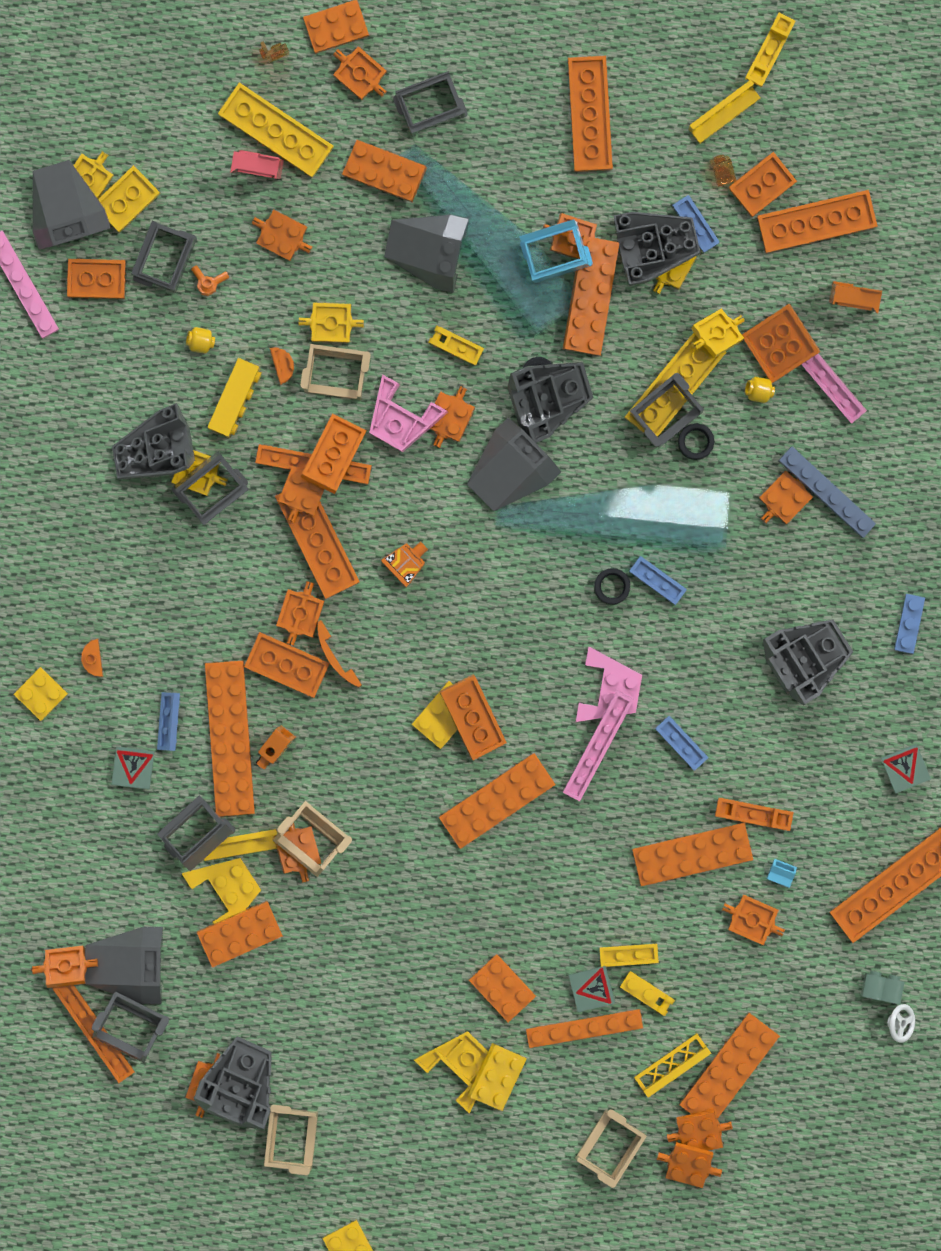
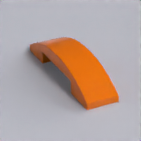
M321 620L318 621L319 640L328 661L345 680L354 686L361 687L362 684L352 669L346 673L344 672L326 643V640L332 636Z
M718 797L715 816L790 831L794 812Z

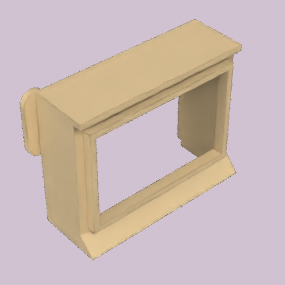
M310 344L307 368H304L302 371L300 386L306 393L361 400L365 372L369 370L371 355L367 351ZM315 355L362 361L358 390L311 384Z
M306 801L292 817H286L277 828L278 834L273 839L276 844L316 877L321 874L337 853H343L352 842L350 836H347ZM299 815L337 845L321 866L283 836Z
M272 1105L270 1107L264 1166L289 1169V1172L292 1174L308 1175L313 1165L318 1111L297 1110L282 1105ZM278 1113L309 1116L304 1164L273 1160Z
M606 1109L575 1159L597 1173V1178L600 1181L614 1188L647 1136L627 1123L626 1118L612 1109ZM611 1118L637 1134L612 1175L586 1160V1157Z

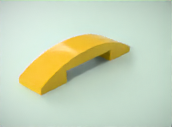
M778 13L745 77L746 80H751L760 87L763 86L796 22L795 20Z

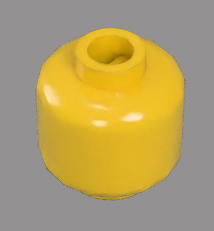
M194 327L191 331H188L186 346H189L190 351L206 354L210 348H214L215 337H212V332L209 329Z
M753 377L747 381L745 394L749 400L766 403L770 398H773L775 388L772 387L771 380Z

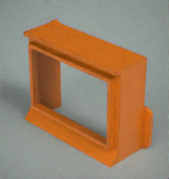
M833 281L830 303L873 310L878 314L882 296L881 290L853 286L854 284Z

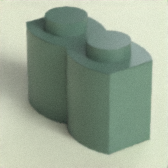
M871 970L870 974L865 973L860 996L900 1004L905 983L900 981L901 977L890 974L889 978L881 977L882 973Z

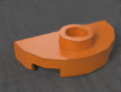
M277 347L270 348L279 382L282 385L292 377L294 361L285 350Z
M95 639L84 647L81 661L88 673L103 677L99 639Z

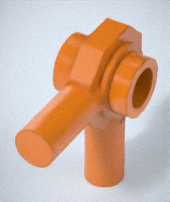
M197 265L191 269L198 279L197 289L202 295L206 296L215 293L217 285L229 278L226 271L213 278L204 276Z

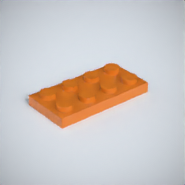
M356 140L342 175L413 202L427 167Z
M332 413L302 472L301 478L335 494L367 430Z
M259 632L244 667L315 698L330 663Z
M474 674L439 691L472 760L507 743Z
M268 901L197 931V935L212 968L283 937Z

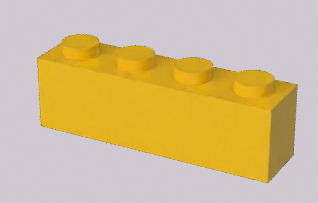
M241 358L237 359L207 427L209 430L227 438L236 434L239 426L236 424L238 418L244 416L246 400L250 401L254 390H252L254 382L258 383L262 375L259 372V366Z

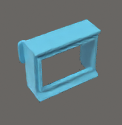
M574 219L519 236L524 259L527 260L534 283L590 267L593 264L589 248L583 245L578 223ZM572 230L580 259L536 272L528 244Z

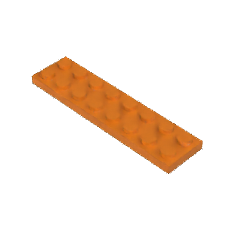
M244 661L205 663L216 813L219 816L255 814Z
M941 827L829 912L852 943L941 877Z

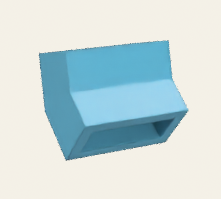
M774 859L766 879L790 888L797 867Z

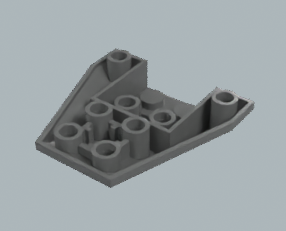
M70 160L33 171V235L38 250L111 228L105 208Z
M641 212L614 215L619 251L629 286L649 282L701 254L693 218Z
M177 403L160 409L112 446L116 475L119 480L173 475L190 468L195 461L190 428Z
M508 417L492 434L467 485L494 512L548 486L562 471L525 431Z
M144 926L85 945V959H98V967H89L86 970V984L112 994L116 991L141 1004H162L161 947L163 946V927Z

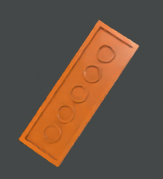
M606 56L568 58L574 172L612 170Z
M869 190L757 216L766 254L878 227Z
M583 235L581 236L583 245L589 248L593 264L590 267L575 271L563 349L601 356L619 242Z
M281 493L275 496L277 502L280 498ZM278 502L287 520L291 509L287 505ZM319 502L314 516L305 512H298L295 523L287 520L325 599L360 583L321 502Z
M533 753L441 815L439 819L461 849L556 784L538 757Z
M745 823L632 849L641 886L753 860Z
M748 1012L679 1105L690 1114L715 1110L716 1118L718 1119L780 1036Z

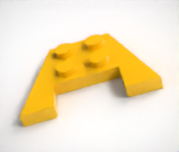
M241 858L182 873L191 889L208 879L228 909L227 913L213 921L214 924L246 910L261 891Z
M467 1031L419 1056L414 1061L424 1071L429 1073L442 1060L468 1085L456 1101L470 1114L476 1100L469 1097L468 1094L488 1050Z

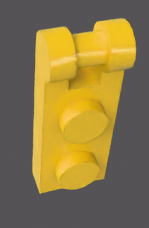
M436 325L435 333L432 338L430 337L428 343L476 366L484 348ZM442 335L447 337L444 343L439 341Z
M629 971L620 985V988L663 1016H666L668 1013L667 1009L670 1004L673 1005L675 1002L673 998ZM659 997L664 999L661 1006L656 1004Z

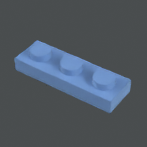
M689 195L672 205L678 216L693 218L699 247L703 254L720 243Z
M641 556L629 571L674 605L678 603L687 590Z
M911 594L905 595L894 650L914 654L925 597Z
M161 693L157 750L175 751L180 693Z
M670 716L655 728L694 771L708 759L707 755Z

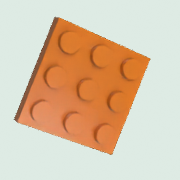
M790 304L742 334L744 341L772 383L821 352Z

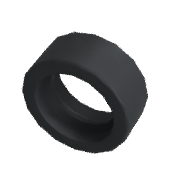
M700 423L686 426L678 438L679 450L682 455L691 460H701L707 457L713 450L715 443L714 435L710 428ZM692 431H701L707 437V447L700 453H693L685 446V438Z
M608 568L602 571L594 583V591L597 598L608 605H616L623 602L631 589L628 576L622 570L616 568ZM615 575L622 580L624 589L618 597L610 598L603 594L601 583L605 577Z

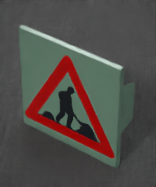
M917 744L881 758L895 794L931 780Z
M116 746L111 785L150 789L155 751Z
M606 966L569 975L578 1012L615 1004Z

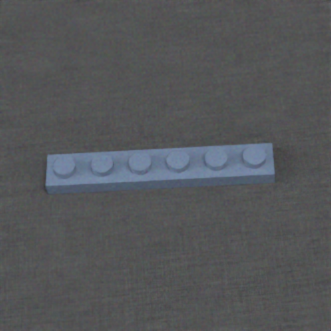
M791 446L778 460L861 538H864L875 526L876 523L795 448Z

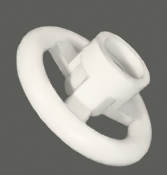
M906 1004L897 1006L888 1018L887 1024L890 1034L896 1042L903 1043L907 1041L915 1028L914 1012ZM906 1010L909 1016L902 1018L899 1012ZM907 1024H909V1028L906 1034L903 1036L904 1029L906 1028Z

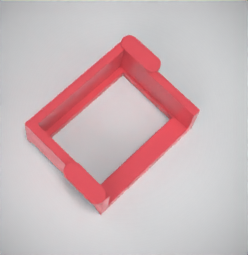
M234 151L230 173L242 172L281 179L284 160L279 157L250 151Z

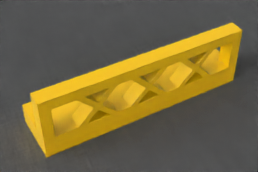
M751 80L689 125L688 130L699 144L761 99L754 90V83Z
M277 829L228 837L204 861L277 849L273 841L274 836L278 834Z
M695 1034L634 1078L646 1096L650 1097L712 1053L699 1035ZM697 1039L702 1049L696 1053L689 1052V1044ZM677 1052L685 1053V1059L681 1064L673 1063V1056ZM661 1063L670 1064L669 1071L665 1075L657 1074L658 1065ZM645 1074L654 1075L653 1083L648 1087H645L639 1079Z

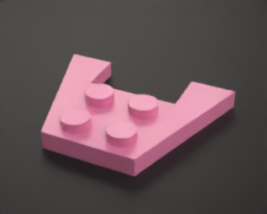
M382 374L369 433L399 451L404 452L448 412L430 402L422 418L393 403L391 399L400 384Z
M588 647L585 666L603 668L604 672L598 706L579 703L576 722L602 718L616 691L634 699L627 714L636 713L642 675Z

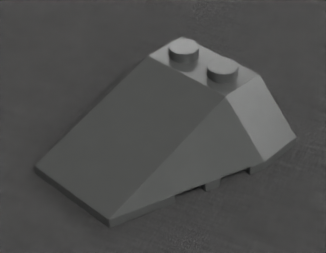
M447 214L442 216L392 219L384 257L433 288L454 293L458 276L456 269L462 240L466 237L469 218Z
M583 362L526 366L510 373L508 391L517 421L535 443L552 436L554 431L560 425H564L571 415L577 413L594 398Z
M834 619L780 629L763 639L765 658L785 693L802 705L820 696L826 685L830 683L833 676L853 653Z
M237 1036L201 1079L194 1100L204 1111L237 1126L263 1130L270 1114L269 1094H271L272 1052Z

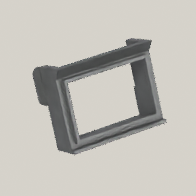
M449 71L395 91L396 95L393 97L397 111L400 115H404L412 137L416 136L415 133L459 116L464 118L468 115L462 98L458 97ZM447 80L457 107L413 124L403 96Z
M152 220L131 272L133 280L148 287L154 284L176 293L197 237ZM158 230L187 240L170 283L142 273Z
M679 373L672 375L630 410V415L643 428L645 435L653 445L658 448L662 447L704 411L703 407L688 391L689 385ZM675 385L693 409L661 436L657 437L639 414Z
M217 451L174 485L172 492L182 503H186L202 524L205 525L249 489L247 487L248 481L238 469H233L221 453ZM221 462L239 485L201 515L183 491Z
M199 795L160 830L157 835L165 843L164 847L173 858L177 857L191 871L226 838L235 833V828L226 818L221 819ZM201 807H204L218 824L182 856L168 838Z
M115 991L105 1011L100 1012L92 1025V1030L94 1031L92 1037L144 1063L157 1037L163 1034L169 1018ZM114 1005L158 1026L145 1051L102 1031Z

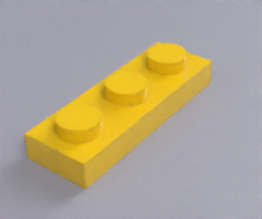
M657 943L599 947L601 967L659 963Z

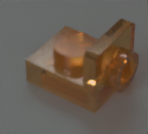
M264 41L260 42L262 48L259 49L263 60L267 59L269 63L290 54L286 43L282 45L281 43L275 44L268 51Z
M717 155L713 160L709 161L718 187L736 181L732 161L727 155Z

